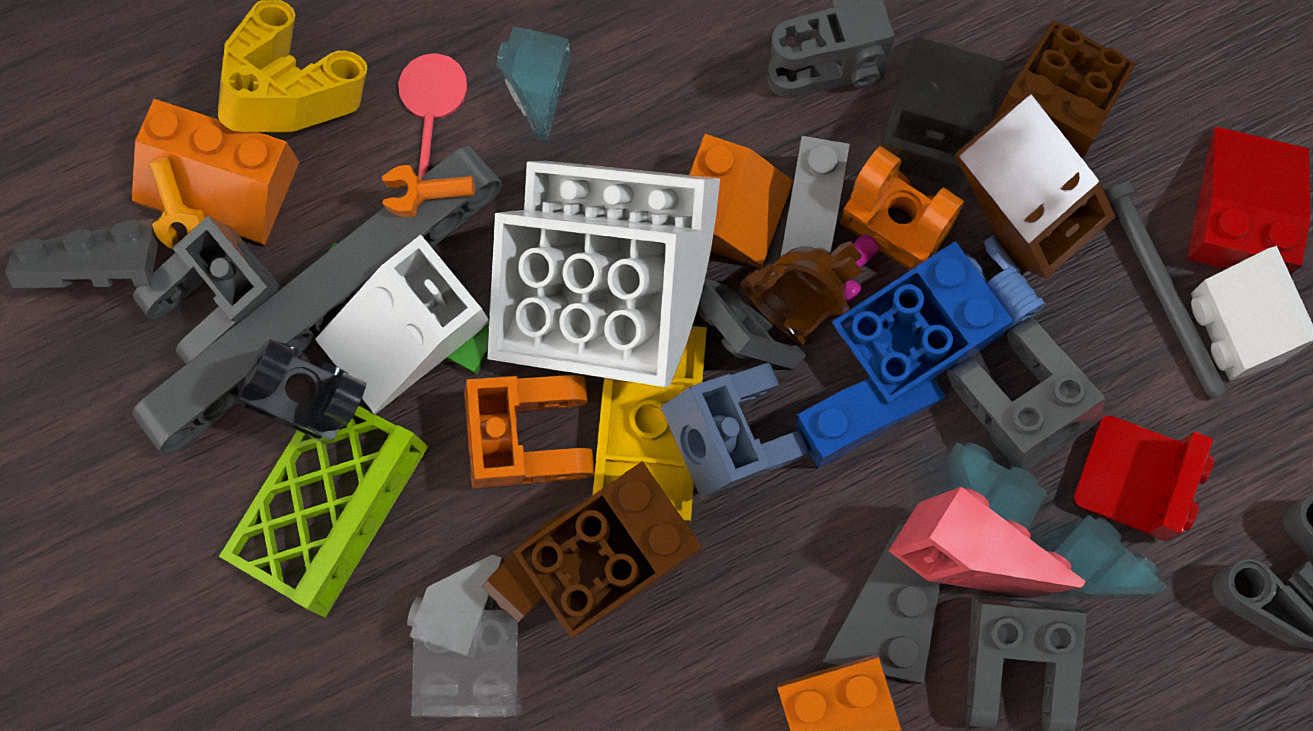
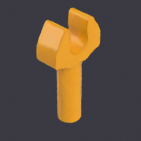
M162 157L149 162L164 207L162 216L152 224L157 238L169 249H172L179 242L178 233L174 226L175 222L185 225L187 234H189L205 217L202 210L191 209L183 204L169 158Z

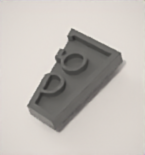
M154 218L143 221L124 220L113 227L93 231L79 229L70 232L66 236L48 240H26L18 246L12 247L5 274L12 288H64L72 284L76 279H91L94 287H111L114 279L131 278L134 286H151L159 241L152 227V224L155 222Z
M899 523L895 528L867 582L822 660V664L838 666L877 654L885 677L917 684L924 682L940 583L927 581L888 551L905 524Z

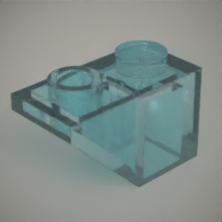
M957 442L945 458L954 489L963 487L980 493L989 501V508L1005 520L1017 522L1028 530L1047 490L1036 485L1038 479L1031 473L1013 466L1008 470L993 462V455L983 447L973 443H966L963 446Z
M1090 515L1077 522L1051 550L1067 559L1072 565L1071 570L1086 581L1082 588L1067 591L1076 600L1148 599L1161 594L1167 588V585L1158 578L1160 575L1158 568L1145 556L1139 553L1133 555L1119 542L1121 540L1119 532L1101 518L1095 520Z

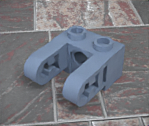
M770 363L691 386L661 406L701 499L782 468L810 454L800 430L761 444L759 438L754 439L739 405L762 397L780 387Z

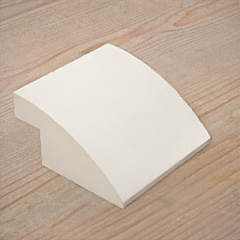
M528 161L524 210L495 213L487 359L655 386H669L687 344L705 281L715 227L720 178L554 161Z

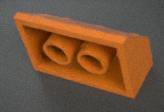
M153 99L135 140L132 201L135 204L163 213L164 207L149 162L158 158L168 157L182 202L185 206L195 210L200 209L203 211L205 218L210 216L232 227L241 239L265 246L298 167L299 160L287 141L259 132L233 131L225 127L219 119Z

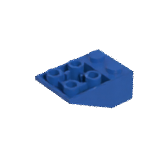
M955 241L849 310L848 313L832 321V324L889 404L948 371L1005 335L1013 320Z

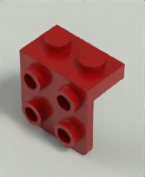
M1104 416L1097 425L1072 501L1079 509L1162 541L1182 534L1183 530L1189 531L1196 519L1199 503L1193 500L1199 483L1204 484L1207 481L1214 465L1215 458L1209 455L1213 438L1194 431L1178 441L1115 416Z

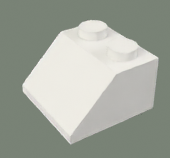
M1277 246L1268 248L1205 279L1191 293L1193 298L1191 307L1194 317L1200 325H1205L1212 341L1211 353L1213 360L1220 370H1225L1229 381L1284 363L1313 343V324Z

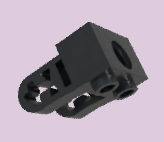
M269 339L258 350L234 404L325 444L333 441L338 429L346 426L355 414L367 383L349 375L341 368L325 362H321L318 368L301 360L303 353L288 344ZM298 377L307 382L310 388V396L307 402L297 403L287 396L285 385L288 378Z

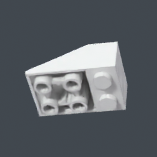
M419 235L380 266L315 340L338 368L367 383L362 399L372 412L376 414L487 326L489 319L479 304L423 236Z

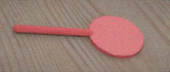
M437 53L421 55L410 61L402 71L398 82L399 96L406 109L417 117L424 118L419 178L428 173L433 120L444 118L455 112L464 102L468 90L466 74L460 64L449 56Z

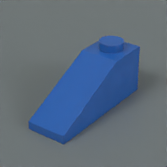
M869 378L836 393L798 414L794 428L796 431H801L810 451V456L819 469L941 402L946 396L934 378L888 404Z

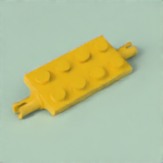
M692 326L674 377L667 387L604 378L593 495L643 461L684 521L691 524L694 481L661 406L689 387L703 382L707 327Z

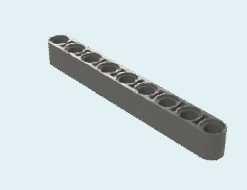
M471 146L459 148L421 177L422 180L473 176L475 183L474 196L424 200L417 209V215L408 218L397 216L388 211L386 207L382 208L143 398L133 409L132 416L160 454L168 455L180 450L236 406L234 401L260 347L269 339L288 344L303 352L316 341L315 339L381 265L419 235H422L433 248L488 204L500 191L502 181ZM406 189L396 198H401L405 196L408 192V189Z

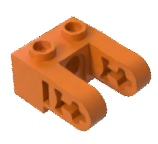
M879 146L860 171L855 181L851 199L843 208L839 224L858 237L862 235L872 237L876 241L879 251L910 271L935 254L950 233L964 204V200L944 187L936 196H925L913 188L909 179L898 171L902 160L882 146ZM895 209L903 210L910 215L912 221L907 224L896 223L890 218L888 212Z
M563 375L517 379V376L466 380L464 397L472 489L579 480L595 475L592 449L571 448L524 452L523 445H518L517 437L518 412L565 409L587 404L586 380L584 376Z

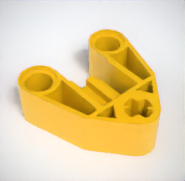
M260 0L252 7L224 45L218 105L219 120L225 127L238 132H294L350 114L360 106L367 73L366 62L361 56L343 50L330 53L317 63H311L300 70L296 67V59L289 55L295 22L294 9L282 0Z

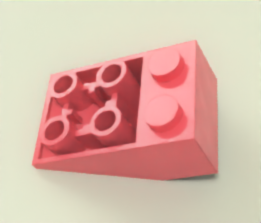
M958 487L919 502L888 550L927 581L1035 598L1079 589L1086 582L1071 570L1072 565L1067 559L1055 552L1045 551L1030 539L1031 534L1025 527L1012 520L1003 519L989 508L990 503L983 495L963 487Z

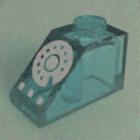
M513 26L509 42L503 41L500 45L497 56V69H501L508 92L538 140L548 142L571 61L569 40L565 37Z

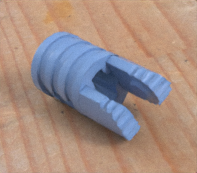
M992 235L983 243L988 254L1003 269L1002 272L989 280L979 262L969 254L966 256L1012 318L1013 322L1009 327L1010 330L1025 319L1032 318L1043 309L1046 303L1042 298L1037 297L1035 290L1028 285V281L1020 274L1021 270L996 237Z

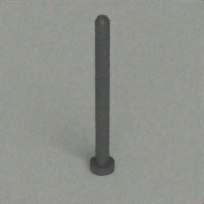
M1127 181L1105 191L1110 206L1113 207L1206 395L1211 399L1224 395L1225 385L1130 198L1136 193L1130 181Z

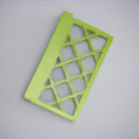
M358 406L352 419L347 424V428L338 430L334 440L327 443L330 444L350 438L354 460L330 467L326 448L327 444L314 438L310 439L311 437L296 431L219 555L220 558L324 618L328 615L428 448L413 432L399 425L396 426ZM355 417L365 422L356 424ZM375 429L389 434L379 452L366 456L362 455L359 434ZM317 448L321 470L298 477L295 462L300 454ZM370 465V467L368 468V470H367V472H366L365 466ZM356 470L359 480L358 487L352 495L337 499L333 476ZM323 480L328 502L304 510L300 487ZM291 490L295 513L272 520L269 504L274 496ZM344 508V510L342 511V513H341V515H340L339 509ZM330 512L333 528L327 538L311 542L306 519ZM297 522L301 546L278 553L274 529ZM264 533L268 556L250 562L238 556L249 537ZM318 551L316 556L314 557L313 552ZM303 555L306 572L294 589L284 583L280 562ZM270 566L272 575L261 568Z

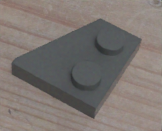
M705 278L697 312L706 322L718 328L724 336L722 340L723 345L733 355L741 359H745L748 356L793 370L806 356L796 345L789 346L774 341L767 333L773 325L766 318L750 307L728 285Z

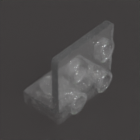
M426 610L415 612L411 716L419 718L522 717V696L517 695L518 622L508 612L504 610Z

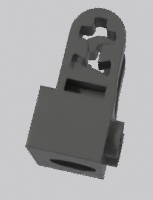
M830 0L829 9L781 22L775 28L772 35L771 55L773 58L769 63L767 76L770 89L780 97L794 98L816 91L840 88L851 84L854 87H864L884 76L895 35L883 0ZM813 29H817V42L816 38L811 39ZM793 36L796 43H803L801 46L791 48L790 46H785L786 38ZM811 65H812V72H813V74H814V76H815V77H813V78L810 77V73H811L810 68H809V69H806V67L811 66ZM782 67L790 69L792 72H798L796 81L789 82L786 76H780Z
M207 216L172 248L176 253L153 272L151 286H138L133 294V299L149 319H156L176 308L204 282L210 286L216 294L213 299L219 306L187 334L176 348L178 356L187 364L282 289V287L232 227Z
M1032 318L1025 319L1007 331V339L1011 348L1040 382L1039 385L1012 402L980 364L971 357L966 358L947 371L949 381L958 396L990 433L991 441L1020 476L1097 425L1101 420L1106 399L1042 326Z
M973 595L965 704L967 726L992 729L996 727L999 714L1003 661L1006 658L1046 662L1042 703L1043 730L1075 731L1078 719L1087 613L1074 604Z

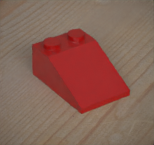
M1215 126L1212 129L1186 260L1228 269L1268 248L1277 246L1289 274L1292 275L1302 266L1310 225L1309 148Z

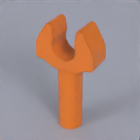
M410 165L397 166L382 176V180L389 188L408 187V192L405 196L384 199L382 202L388 211L403 218L415 217L419 205L424 200L475 195L473 176L422 180L416 176Z

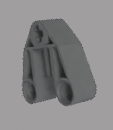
M1312 494L1289 505L1284 512V530L1307 555L1306 558L1309 560L1289 575V578L1286 580L1289 585L1285 586L1266 565L1252 559L1242 560L1219 570L1212 584L1214 596L1225 608L1288 645L1313 649V527L1307 521L1306 513L1308 508L1313 509ZM1237 573L1246 576L1251 583L1252 589L1248 598L1239 594L1235 588L1234 580Z

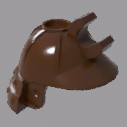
M851 241L840 245L832 253L820 247H798L791 249L773 265L768 264L760 270L757 269L754 272H749L747 277L740 283L741 290L752 307L766 318L775 329L791 340L804 345L809 334L825 318L848 313L849 306L845 295L846 282L853 280L862 273V269L856 263V261L862 258V254Z

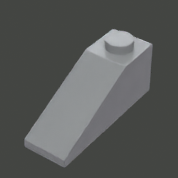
M802 136L781 257L791 249L798 247H820L831 253L850 144Z

